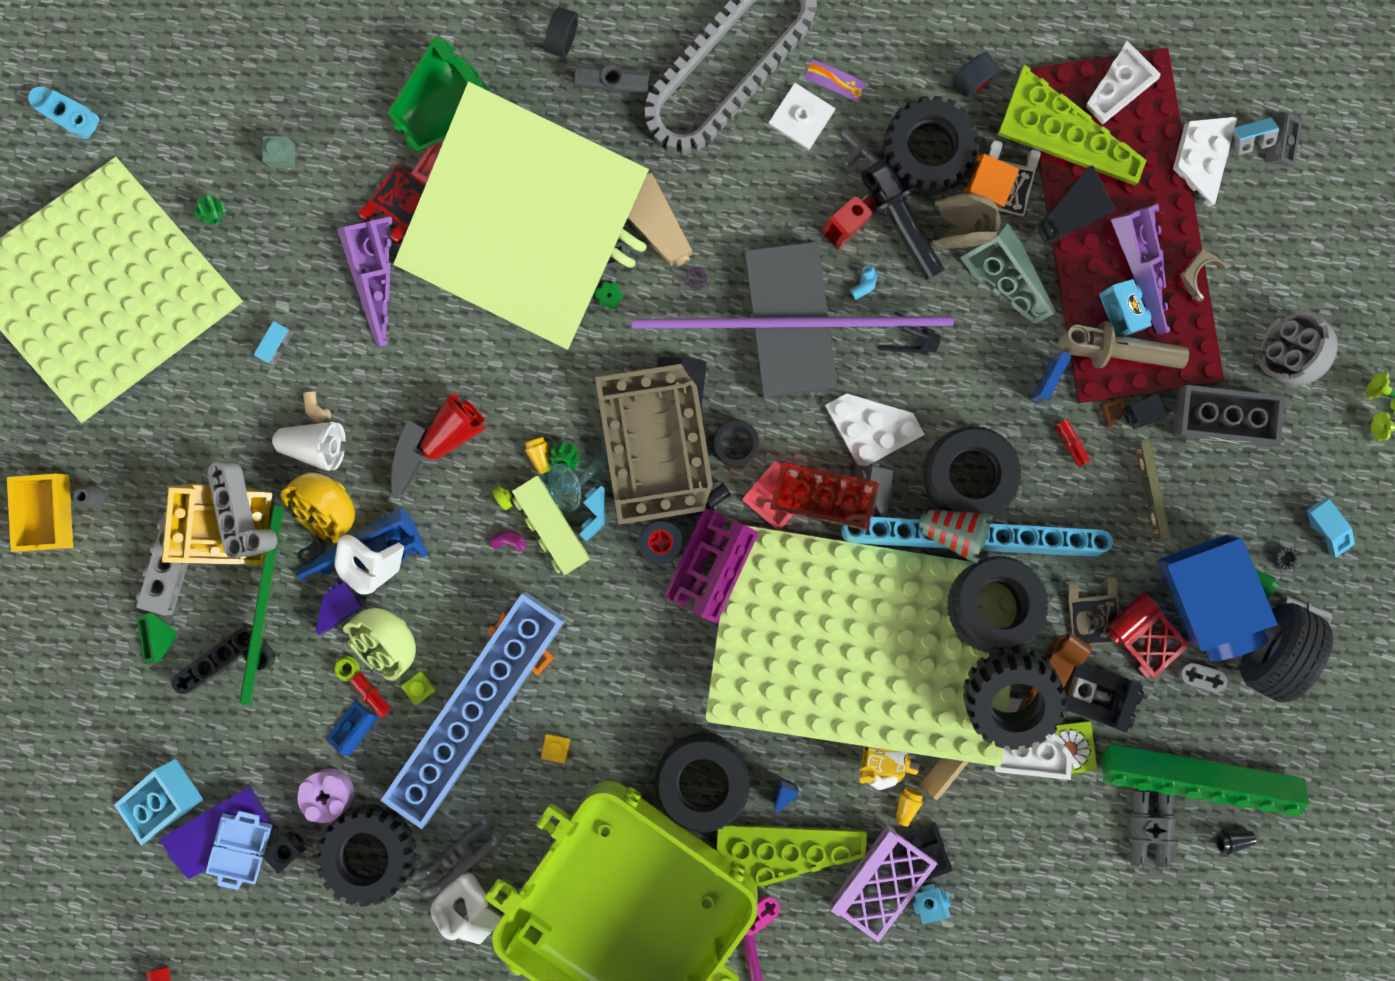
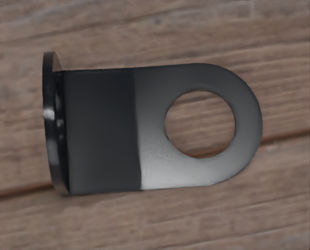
M311 533L314 538L313 542L301 549L298 554L299 560L305 564L313 561L326 549L313 533ZM308 550L311 552V557L305 560L302 558V554Z

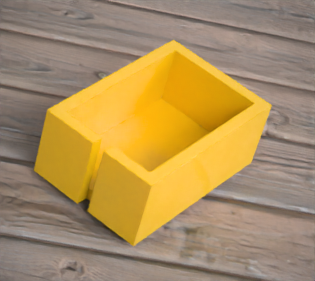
M43 474L7 477L11 552L73 548L69 475Z

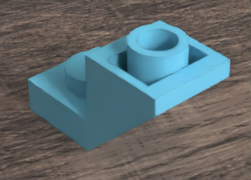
M594 486L585 494L587 500L583 503L597 516L594 520L590 517L580 527L583 531L579 535L585 541H589L605 525L606 490L603 486H600L598 489Z
M1325 497L1307 510L1310 527L1325 536L1329 554L1336 558L1355 544L1352 527L1329 498Z

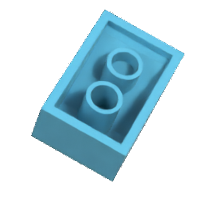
M175 759L153 770L115 803L114 806L140 845H143L188 813L203 798Z

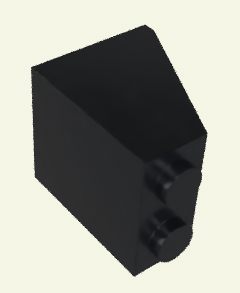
M1093 165L1089 166L1075 179L1038 224L1040 227L1039 234L1044 242L1047 241L1049 246L1102 221L1115 210Z

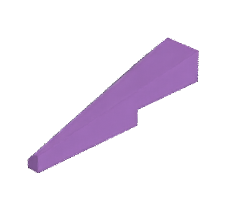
M1153 204L1121 214L1111 219V222L1135 281L1142 291L1143 301L1150 311L1151 320L1158 335L1168 333L1170 327H1167L1164 311L1168 310V304L1163 303L1162 289L1166 288L1163 250H1160L1157 237L1161 233V226H1156L1155 212L1159 211L1158 204Z
M391 217L337 229L376 347L388 345V340H386V324H388L389 316H387V302L389 301L391 263H389V248L391 247Z

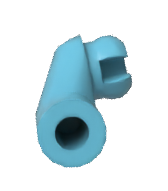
M864 266L861 271L860 284L849 290L854 300L874 290L877 272L873 266Z

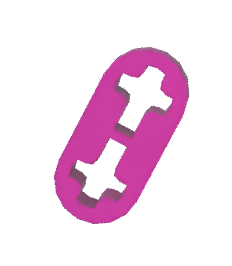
M769 896L758 898L757 916L746 935L752 936L758 933L778 916L780 906L776 899ZM765 903L771 904L769 906V913L763 912L766 909Z

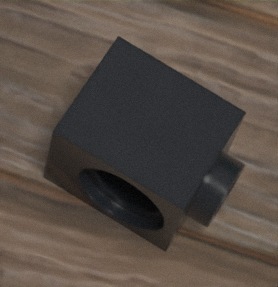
M1159 394L1125 406L1126 412H1124L1126 422L1129 426L1132 425L1134 429L1141 428L1168 416Z
M289 831L270 847L262 857L279 874L306 850L303 846L305 844L304 840L298 834H293ZM282 845L290 848V856L283 854Z

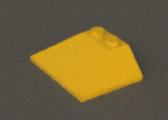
M184 484L168 487L162 562L263 565L265 552L239 558H230L225 554L210 485ZM246 487L255 530L269 529L272 492Z

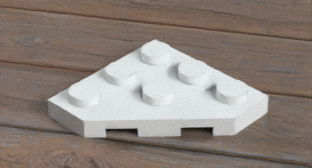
M845 394L825 405L857 465L868 466L925 435L914 414L851 394Z
M1009 698L1008 712H1016L1023 699ZM1048 734L1045 736L1047 740L1042 743L1037 741L1030 748L1025 749V746H1019L1018 750H1010L1009 746L1005 745L1003 762L1000 766H994V772L1071 780L1072 754L1055 734Z

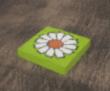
M1091 721L1057 724L1058 730L1054 734L1072 754L1071 774L1098 771Z

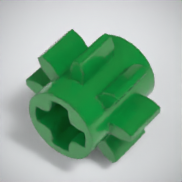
M213 195L199 198L196 201L198 207L193 208L196 220L204 221L207 226L220 223L223 220L221 214L227 213L223 201L215 199Z
M563 441L560 446L556 443L553 445L548 459L552 460V466L556 470L566 472L569 467L573 470L576 468L581 454L577 453V448L573 443Z

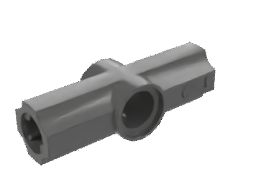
M577 63L575 72V86L602 89L609 93L627 92L648 95L650 72L620 69L616 65L603 67ZM611 75L619 78L615 83H609L606 80Z

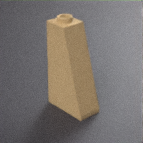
M650 173L643 182L627 221L670 266L674 264L681 266L690 260L689 256L692 255V249L653 174Z

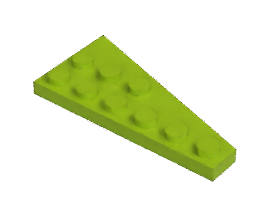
M729 824L722 829H718L717 851L730 861L734 860L740 863L745 868V871L754 879L756 886L762 887L798 877L800 874L810 871L815 872L835 864L840 865L865 858L867 832L866 830Z

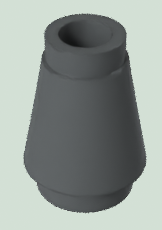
M90 485L76 490L73 498L75 502L93 510L102 506L105 494L100 487Z

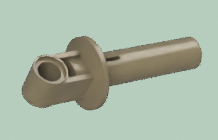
M1103 321L1098 328L1074 325L1058 341L1062 352L1089 357L1096 368L1105 367L1110 357L1180 369L1186 366L1189 359V350L1184 346L1115 335L1113 324L1109 321Z

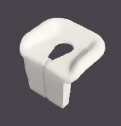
M343 535L337 544L335 569L339 577L357 593L370 594L399 571L404 546L397 543L377 553L370 550L354 536ZM354 556L360 559L369 570V573L355 565Z
M465 872L439 893L432 903L431 917L441 935L446 939L455 940L460 938L481 944L491 931L496 928L502 916L491 908L489 902L484 899L486 893L472 873ZM459 898H464L467 914L464 918L454 909L455 902Z

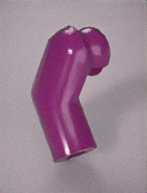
M507 530L489 538L494 549L507 544L514 547L515 551L521 552L527 547L524 536L512 530Z

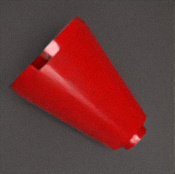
M451 393L447 397L420 442L422 447L420 449L421 453L430 460L432 458L435 460L440 459L487 428V424H482L485 421L482 414L469 401L466 400L463 403L458 400L460 395L457 393Z

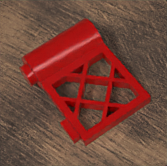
M1141 593L1107 626L1109 631L1106 633L1107 636L1116 644L1122 643L1139 663L1136 668L1145 678L1151 676V678L1155 679L1189 646L1162 614L1159 606L1145 593ZM1159 619L1162 622V633L1151 634L1152 625ZM1138 638H1145L1144 650H1135L1132 644ZM1151 638H1161L1160 651H1150ZM1167 638H1175L1180 643L1173 651H1166ZM1149 655H1159V664L1152 670L1149 666Z

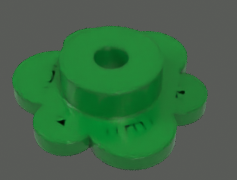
M604 282L602 288H598L595 291V297L600 300L599 305L601 307L607 306L609 309H616L618 307V301L623 299V294L620 293L621 287L618 283L609 284Z

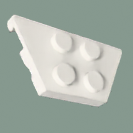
M1235 117L1190 121L1184 125L1173 169L1180 177L1186 180L1187 185L1193 191L1198 190L1206 199L1204 201L1205 205L1209 207L1214 205L1217 199L1237 121Z

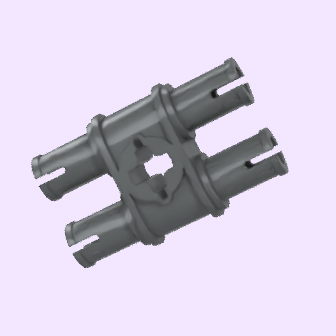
M1135 789L1133 790V812L1129 814L1131 826L1128 840L1132 843L1130 865L1147 867V845L1154 843L1156 844L1155 866L1172 868V846L1176 843L1174 839V823L1177 820L1175 814H1173V795L1157 792V813L1151 815L1148 813L1150 791ZM1154 825L1160 828V829L1152 830V833L1149 832V831H1147V830H1145V829L1153 828Z

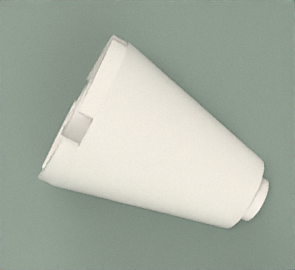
M325 422L280 428L274 433L272 438V444L277 452L325 471L336 470L344 457V451L339 450L341 441L345 442V432L339 423Z

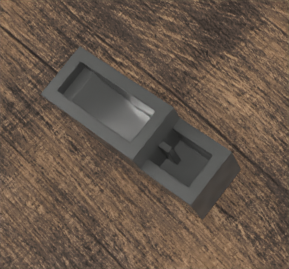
M410 420L407 421L400 435L392 465V497L396 499L403 497L425 459L424 456L417 452L427 430Z

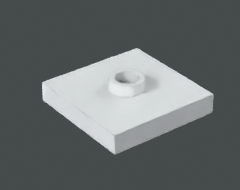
M794 83L768 125L809 151L836 108Z

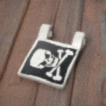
M993 141L988 155L999 159L1003 145L1002 142ZM1031 150L1028 153L1026 166L1002 161L1018 168L1019 171L1005 207H1000L999 211L1024 217L1035 170L1041 154L1040 151Z

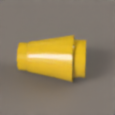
M539 437L525 442L526 449L524 450L538 474L551 471V460L548 459L550 455L548 441L545 442L544 437Z
M905 787L904 791L900 792L895 818L898 824L909 826L924 802L922 800L923 794L920 791Z

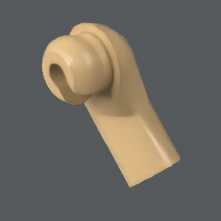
M303 393L307 416L317 423L328 422L331 419V412L329 409H322L317 405L316 393Z

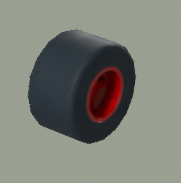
M984 52L960 69L953 76L952 81L962 95L968 98L991 82L1000 73L1001 69L990 54Z
M656 520L643 528L639 536V548L647 560L655 564H665L673 561L681 552L683 538L680 530L674 524L666 520Z

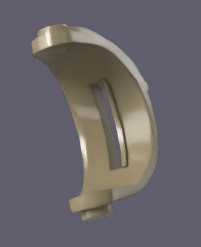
M1204 250L1197 251L1195 258L1191 259L1185 271L1180 274L1187 291L1197 302L1204 299V296L1197 287V275L1200 269L1208 262L1215 264L1222 270L1228 268V263L1225 260H1220L1215 255Z

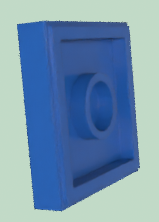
M1063 351L1051 358L1029 399L1030 401L1038 404L1050 399L1071 359L1070 354Z

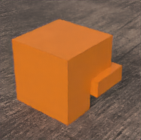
M986 154L978 155L972 176L963 193L985 196L993 200L998 208L1005 207L1019 169Z

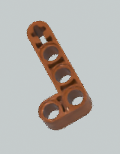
M1071 633L1060 635L1053 641L1044 658L1051 662L1052 667L1055 668L1063 687L1066 685L1074 667L1086 661L1092 647ZM1029 686L1017 711L1026 708L1034 700L1037 693L1036 688Z

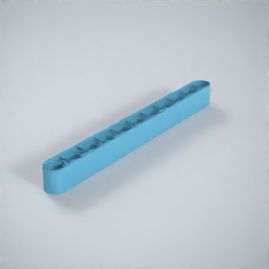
M851 516L841 528L842 538L846 542L947 548L933 539L925 538L922 534V528H919L920 520ZM991 524L983 551L1098 557L1112 547L1113 539L1110 533L1104 530ZM848 526H857L859 534H851ZM878 526L882 528L884 535L878 536L874 534L872 527ZM897 528L906 529L908 537H901L897 532ZM996 533H1000L1005 537V543H1001L996 539ZM1022 534L1026 535L1030 540V544L1023 543L1020 536ZM1045 536L1053 539L1054 546L1046 543ZM1070 537L1077 540L1078 547L1071 545ZM1094 539L1101 541L1102 549L1095 545Z

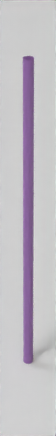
M953 316L632 319V329L953 326L954 324Z

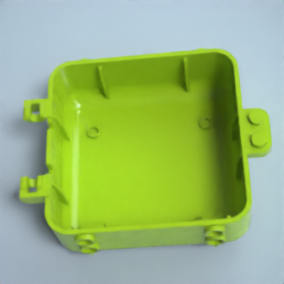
M603 781L594 785L588 791L572 816L558 806L550 804L536 823V826L541 830H547L555 840L517 893V890L511 885L497 879L484 898L504 912L492 937L496 954L505 962V966L516 975L522 974L531 981H739L738 974L725 963L756 919L758 891L754 879L745 871V868L740 863L734 860L730 861L691 832L676 824L664 813L642 799L641 794L635 789L627 788L615 781ZM552 815L560 820L557 826L549 821ZM499 890L506 893L507 897L505 899L498 895Z

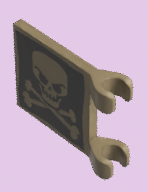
M1112 576L1104 577L1106 595L1079 598L1078 583L1074 581L1065 582L1071 634L1090 646L1114 643L1106 634L1109 632L1107 626L1119 615L1118 581Z

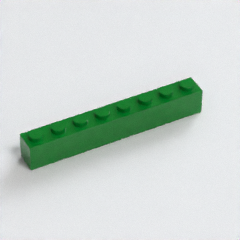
M1112 744L1108 745L1102 755L1103 782L1118 787L1127 786L1141 791H1156L1165 795H1178L1189 799L1207 800L1216 804L1224 803L1236 805L1239 808H1253L1263 812L1282 813L1290 817L1300 816L1310 805L1306 779L1302 777Z

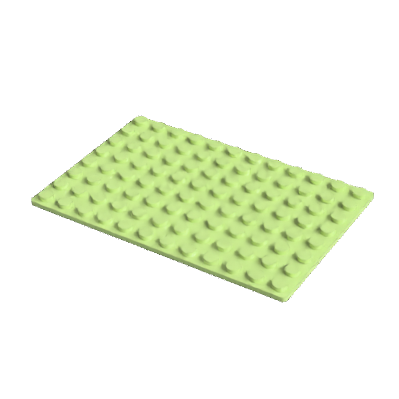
M748 526L758 531L759 534L719 619L705 716L707 722L991 766H1000L1002 764L1004 748L996 747L994 741L992 743L983 740L982 735L976 733L969 720L963 699V693L965 692L963 686L965 680L969 679L968 672L971 667H978L976 662L981 657L984 659L990 657L989 652L978 651L972 648V646L967 645L966 642H963L958 633L954 631L955 629L951 625L947 610V600L949 599L947 597L952 583H954L955 578L964 569L974 562ZM996 582L987 583L980 589L977 602L983 619L998 629L1010 626L1017 612L1016 601L1011 591L1004 585ZM1010 685L1004 687L995 695L991 703L993 708L1002 712H1008Z

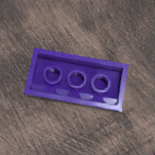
M251 786L159 839L171 859L188 879L207 869L223 813L236 816L238 811L259 815V822L272 824L271 831L275 829Z

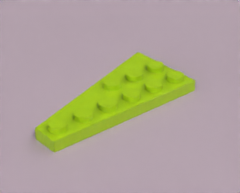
M1024 64L997 135L1086 168L1093 165L1099 173L1132 185L1138 184L1146 160L1124 142H1119L1109 134V130L1104 126L1100 127L1091 119L1090 115L1063 94L1053 90L1048 86V82L1043 78L1039 79Z

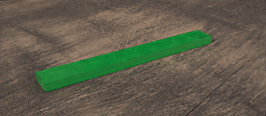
M274 505L272 509L269 529L276 533L277 545L273 550L265 552L239 701L240 704L252 706L285 512L283 506Z

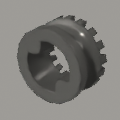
M1280 548L1275 552L1273 560L1278 568L1289 570L1298 565L1299 555H1297L1294 549ZM1285 552L1291 555V561L1287 562V566L1283 565L1280 560V556H1284Z

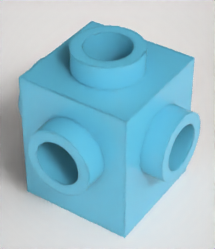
M931 884L920 887L921 893L914 894V910L917 915L920 914L922 924L951 917L948 907H951L950 897L947 891H943L942 887L936 889L935 885ZM930 899L934 902L933 907L930 905Z

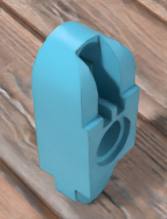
M45 86L33 88L28 95L32 108L79 138L87 139L96 130L99 117L86 106ZM65 107V111L59 115L60 110ZM83 117V121L80 124H78L77 121H81L79 120V118Z

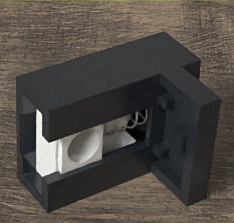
M1081 664L1074 667L1064 686L1065 700L1067 702L1066 710L1127 732L1135 722L1136 715L1134 712L1137 704L1139 705L1143 699L1144 691L1142 689L1144 685L1092 666ZM1085 683L1088 687L1087 693L1080 696L1078 688L1081 684ZM1097 685L1111 689L1109 696L1108 692L1105 693L1103 690H1097ZM1095 699V701L1104 703L1106 705L1105 708L1092 704V700Z

